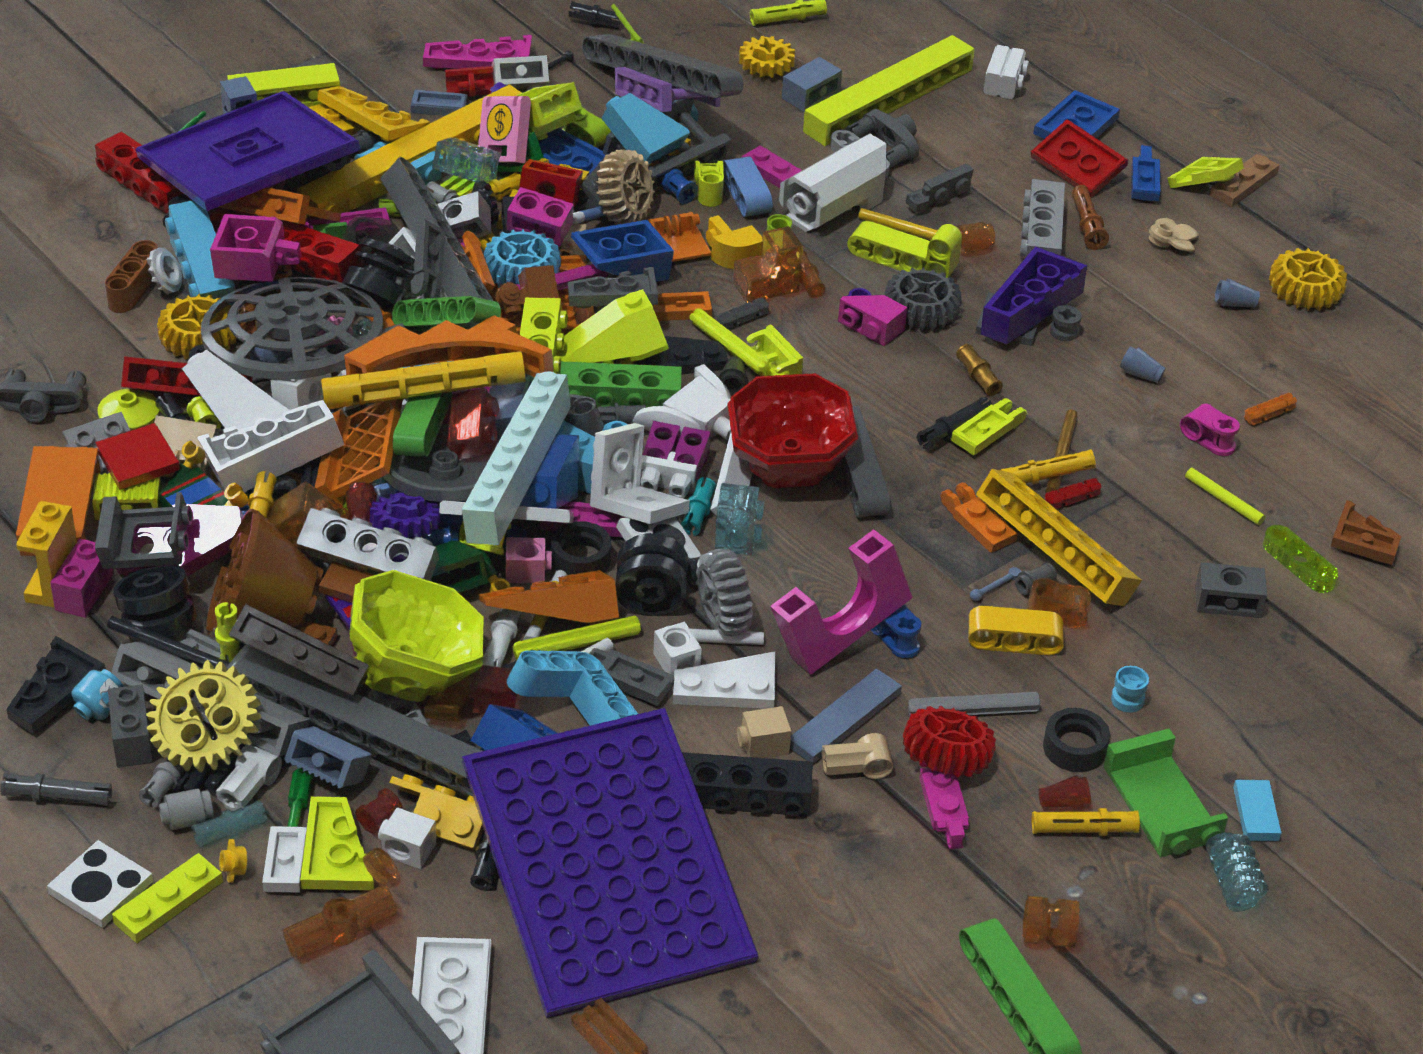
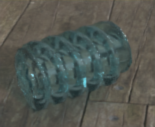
M1220 833L1209 838L1206 843V851L1209 854L1214 873L1218 878V884L1222 888V895L1226 899V906L1234 912L1252 908L1259 899L1266 895L1269 886L1264 881V873L1260 869L1259 861L1255 858L1256 852L1251 847V839L1244 834Z

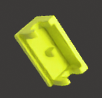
M768 325L766 329L752 333L746 338L749 343L758 341L752 348L771 364V369L764 376L802 374L803 357L772 325Z

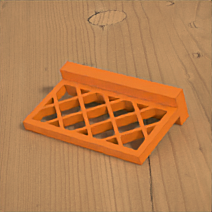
M267 187L219 206V208L264 217H276L279 220L304 225L306 216L340 222L341 213L310 207V196Z
M403 399L376 402L346 417L341 409L332 413L345 445L321 456L314 490L331 510H336L343 506L345 494L390 473L393 456V434L400 418Z

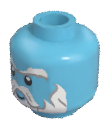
M106 669L102 671L91 670L72 690V697L76 702L73 709L86 720H89L91 717L105 720L110 715L108 689L124 686L114 674Z

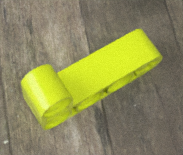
M863 221L849 237L847 247L857 257L899 271L905 270L910 272L911 268L922 270L924 267L927 271L935 269V272L938 274L945 273L946 278H949L959 263L962 234L956 226L944 224L938 229L932 239L928 241L871 221Z

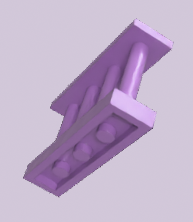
M626 67L615 68L616 95L623 97L631 93L660 112L672 111V102L674 100L690 98L714 107H720V98H712L672 86L671 83Z

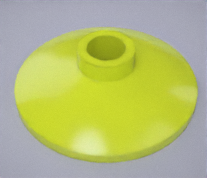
M130 388L115 391L103 398L98 406V417L100 419L122 412L131 431L152 424L155 421L156 415L159 416L160 410L155 404L157 398L152 393Z

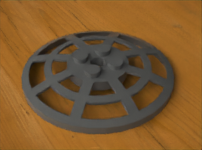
M311 277L273 279V282H258L237 289L214 303L205 313L201 322V340L205 350H208L238 373L252 377L280 380L316 377L346 368L345 354L383 333V315L379 305L372 297L348 284ZM296 287L316 289L313 292H293V288ZM281 290V293L271 294L266 297L257 296L268 291ZM331 294L343 304H326L321 298ZM344 294L360 300L369 308L354 306L352 301ZM235 302L230 308L226 319L210 325L211 320L217 313ZM251 303L257 305L255 311L237 315L243 304ZM328 312L346 313L338 326L328 321ZM355 314L374 317L371 329L360 341L347 332L354 323ZM255 320L257 330L251 335L243 330L239 324ZM229 327L233 335L244 343L233 354L220 346L212 337V333ZM321 330L328 332L315 338L303 340V338L312 336ZM266 336H269V337L276 338V339H283V340H290V341H288V342H284V341H272V340H266V339H264V338H265ZM336 339L350 347L333 356L306 362L304 349L322 346ZM255 347L274 351H292L294 363H266L250 360L246 357Z

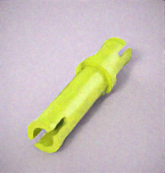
M796 0L792 4L751 9L750 21L752 26H756L758 24L796 18L799 21L805 20L809 16L826 15L827 5L825 0L805 2L803 0Z

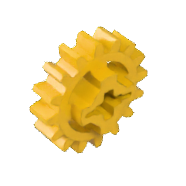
M761 36L759 40L752 37L751 42L744 41L743 46H740L739 64L743 65V70L750 69V74L757 72L760 77L770 76L773 78L776 73L783 76L784 71L790 72L791 67H794L795 49H791L790 43L784 44V39L776 41L774 36Z

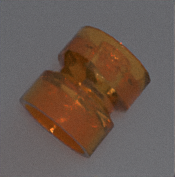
M1027 895L1023 915V942L1044 944L1049 939L1054 946L1075 948L1079 927V901L1058 898L1055 903H1050L1048 897ZM1051 915L1058 916L1057 928H1050Z

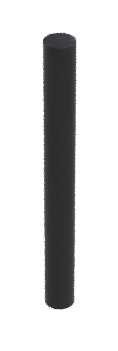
M111 616L108 620L107 628L201 666L204 665L206 660H209L214 669L220 661L226 667L230 663L120 618Z

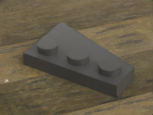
M644 268V274L631 276L629 271L621 272L619 277L611 280L599 276L568 282L569 306H576L582 309L591 306H607L615 299L642 289L651 304L658 305V291L654 268Z

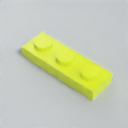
M198 853L112 913L113 923L135 943H138L223 882L222 872Z

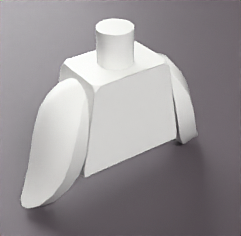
M702 364L694 369L695 379L665 401L663 406H652L637 411L632 422L644 425V429L650 431L653 421L680 426V436L683 428L689 427L710 431L711 439L718 434L729 440L731 427L727 403L730 401L731 395L722 381L705 364ZM658 432V435L663 438L669 439L672 437L667 432ZM692 437L687 439V442L695 441L699 444L702 443L698 438Z

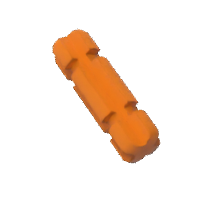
M1285 393L1246 409L1244 420L1248 421L1249 425H1256L1295 409L1297 399L1293 397L1292 393Z

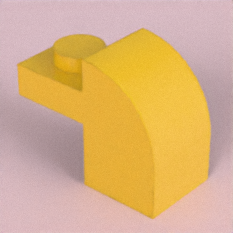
M719 215L709 218L706 239L712 247L711 260L729 269H746L764 263L766 240L752 225L732 231Z

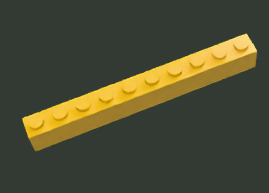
M509 84L487 96H516L522 92ZM483 98L346 164L340 170L332 171L297 188V193L310 196V207L346 213L388 193L381 177L399 157H403L411 163L435 151L441 156V166L478 147Z

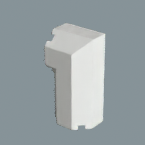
M868 134L781 182L779 202L782 207H788L790 213L787 216L790 217L792 223L807 232L821 226L846 210H852L853 206H860V210L861 208L870 210L882 203L886 173V143L872 134Z

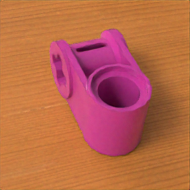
M1206 403L1200 405L1181 419L1180 429L1188 439L1197 442L1219 456H1229L1235 452L1236 443L1234 438L1240 428V424L1235 418L1227 416Z

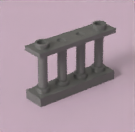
M693 98L682 101L678 100L672 104V111L662 113L678 123L682 122L701 144L689 146L684 141L683 145L678 148L681 152L680 154L675 156L667 154L658 159L660 163L648 166V170H652V181H655L653 183L654 191L663 188V178L673 169L680 170L683 176L686 177L694 173L695 161L715 163L726 158L732 139L725 132L716 137H710L690 116L694 103ZM612 131L606 137L603 150L604 155H608L616 150L625 149Z

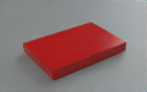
M1068 119L1031 150V158L1074 187L1078 185L1088 187L1091 198L1128 166L1127 158Z

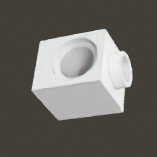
M685 622L654 631L653 654L665 672L674 675V670L701 665L702 648Z
M396 808L390 819H385L379 829L378 839L381 840L382 856L421 869L436 845V821Z

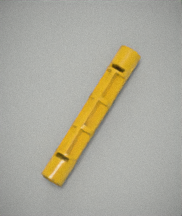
M518 351L451 362L445 361L429 365L322 378L321 382L325 404L329 409L357 404L363 405L366 403L450 393L452 391L491 387L494 385L526 382L522 352Z

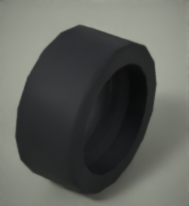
M575 521L565 524L557 529L551 538V564L556 571L562 570L567 575L597 570L606 572L611 564V537L605 529L587 521ZM573 545H588L594 547L599 552L588 557H576L567 554L563 550Z
M1066 708L1057 711L1049 718L1043 740L1044 753L1053 764L1061 769L1071 772L1093 770L1105 760L1111 737L1109 726L1102 717L1090 710ZM1076 731L1092 738L1096 745L1088 748H1075L1062 742L1057 735Z

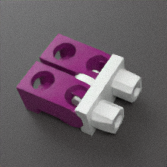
M653 421L642 455L641 487L657 491L658 487L669 489V495L683 499L688 493L693 494L703 464L707 462L710 454L711 432L684 427L680 436V426ZM658 432H667L672 437L667 440L658 439ZM692 437L698 438L702 443L691 446L687 444V439Z

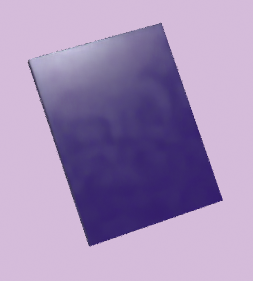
M665 708L462 756V764L546 1018L757 962L758 953Z

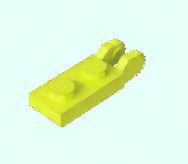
M1004 398L995 405L991 404L952 432L951 441L972 455H976L1013 428L1015 429L1023 423L1027 411L1019 407L1008 414L1013 402Z

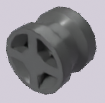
M1069 305L1056 307L1052 314L1053 322L1050 326V334L1061 341L1076 339L1079 334L1078 325L1082 318L1081 312Z

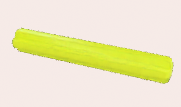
M697 308L694 313L690 314L689 318L692 324L714 341L720 342L732 355L741 358L744 364L758 375L764 376L771 369V364H769L765 357L705 311Z
M637 616L625 617L518 641L513 645V653L517 660L521 652L531 649L534 651L572 650L594 645L607 637L612 641L638 635L641 631V625Z

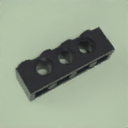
M682 752L703 809L809 816L813 762Z

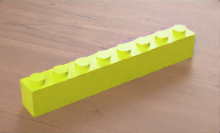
M951 35L805 109L803 132L822 145L827 146L831 144V135L834 131L845 130L848 125L859 121L869 111L877 109L889 114L972 71L975 48Z

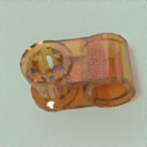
M1040 578L1035 580L1031 586L1026 609L1055 612L1062 617L1064 626L1077 629L1086 625L1088 621L1086 608L1091 603V593L1082 586ZM1076 595H1079L1078 603H1075ZM1072 611H1075L1074 619H1071Z

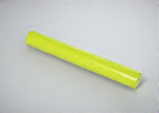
M1190 468L1186 472L1185 478L1258 526L1264 522L1266 515L1199 471Z

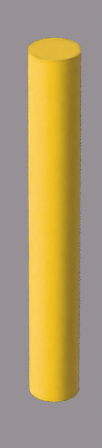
M861 208L858 216L859 219L871 221L929 240L938 231Z

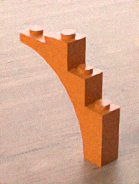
M495 315L468 330L446 320L421 335L398 325L344 355L346 375L480 358L518 351L522 352L525 374L535 377L537 373L553 372L552 349L518 335L515 324Z

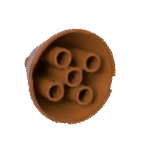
M249 509L242 518L229 545V549H232V558L228 568L221 566L214 587L206 620V630L210 631L207 635L215 637V629L217 628L215 608L221 603H229V613H231V603L237 607V619L245 604L293 628L301 630L306 614L313 612L317 601V595L312 594L314 587H317L320 583L323 569L317 567L259 511Z

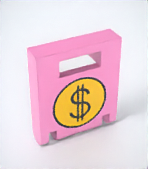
M485 96L483 98L477 162L525 164L531 100L528 96ZM496 146H507L506 156H501L502 148Z

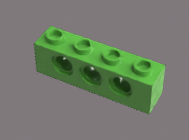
M561 361L560 374H567L569 394L591 397L596 401L597 407L614 406V403H618V405L625 406L645 405L647 408L663 406L665 401L681 390L682 367Z

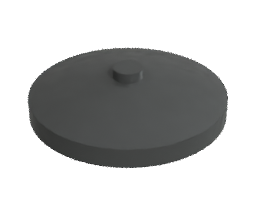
M442 424L428 457L395 455L393 451L390 473L385 475L384 478L392 487L409 496H421L424 500L437 502L465 501L471 494L499 441L488 433L475 428Z

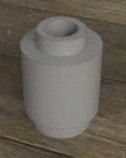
M199 789L164 795L165 803L159 804L162 825L169 824L171 830L205 824L206 819L214 817L212 801L208 790L200 792Z

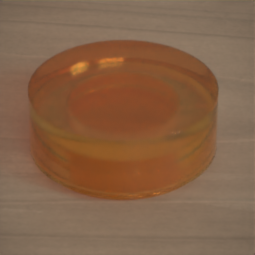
M375 847L363 856V862L367 871L377 882L385 885L397 876V867L394 861L383 849Z

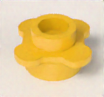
M234 839L228 840L227 850H221L219 856V867L221 872L227 873L228 883H233L234 875H244L247 869L246 848L244 846H235Z

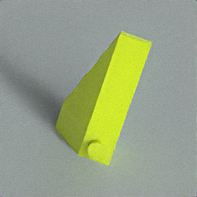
M642 289L615 299L564 335V350L559 351L558 356L561 357L563 362H603L614 364L615 359L630 357L631 362L638 361L666 351L669 347L653 306Z

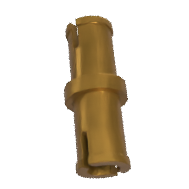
M964 344L957 350L956 357L968 369L969 377L974 381L976 380L988 396L996 395L1002 389L1003 384L991 371L990 363L986 359H982L971 344Z

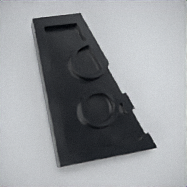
M664 336L669 349L638 360L636 364L682 367L681 375L694 373L695 367L705 364L711 371L723 370L728 357L724 346L718 341Z
M55 636L50 643L51 650L47 656L41 657L36 664L37 671L30 680L24 682L7 707L8 719L29 732L35 733L74 701L72 690L89 671H102L106 669L105 664Z

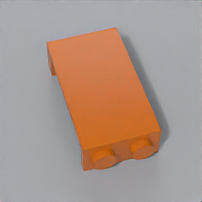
M33 446L16 531L17 541L40 501L71 506L77 541L79 538L86 540L84 530L94 474L101 473L102 470L98 448ZM20 551V556H35L34 553Z

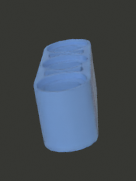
M749 156L723 160L724 182L742 216L747 217L771 213L773 209L772 196L753 159Z

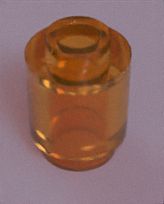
M976 222L956 226L962 234L960 253L986 250L989 246L995 244V231L991 223Z

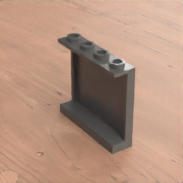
M375 949L362 957L366 969L364 972L271 1033L264 1023L259 1025L264 1039L260 1043V1047L264 1054H460V1052Z

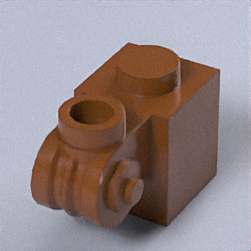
M553 265L524 268L518 275L520 290L516 284L507 282L495 294V302L499 303L500 308L505 310L507 316L523 313L525 297L559 298Z

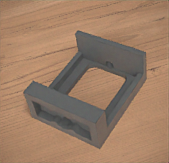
M177 492L175 507L122 510L117 496L103 497L95 550L103 569L182 564L183 552L187 551L189 547L187 525H191L193 519L191 506L186 505L182 492ZM172 524L169 540L170 552L132 553L137 528L141 526Z

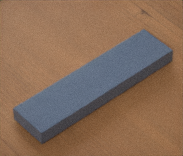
M876 668L791 735L790 749L814 764L822 758V745L839 744L899 696L902 685Z

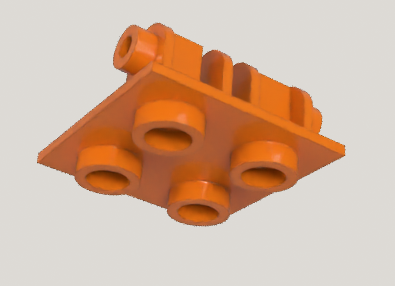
M691 211L679 214V219L674 214L671 221L669 216L648 219L651 225L674 250L672 262L711 255L709 247L696 226L700 224L698 213L693 214Z

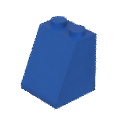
M556 434L519 506L557 509L578 498L579 435Z

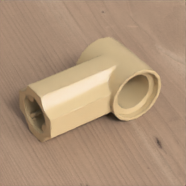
M867 734L861 737L858 743L822 745V767L826 775L863 772L867 778L881 779L888 776L893 770L887 739L882 734Z

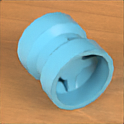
M1130 665L1120 668L1115 676V686L1111 695L1112 704L1123 712H1137L1144 705L1149 676L1143 669L1137 666Z

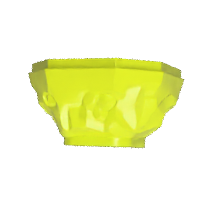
M396 570L361 579L360 583L355 584L349 635L357 659L370 666L365 684L371 689L412 702H421L426 699L427 695H434L445 691L447 687L463 680L482 667L484 617L454 588Z

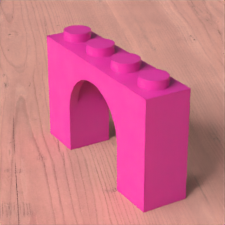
M874 529L848 548L857 571L858 582L854 595L841 611L831 617L822 619L816 603L797 587L770 606L791 658L810 675L913 598L894 544Z

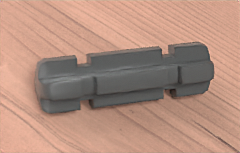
M760 297L753 300V304L748 302L730 309V313L725 311L718 314L717 321L725 328L730 329L734 327L733 324L737 326L755 319L756 315L760 317L769 312V303Z

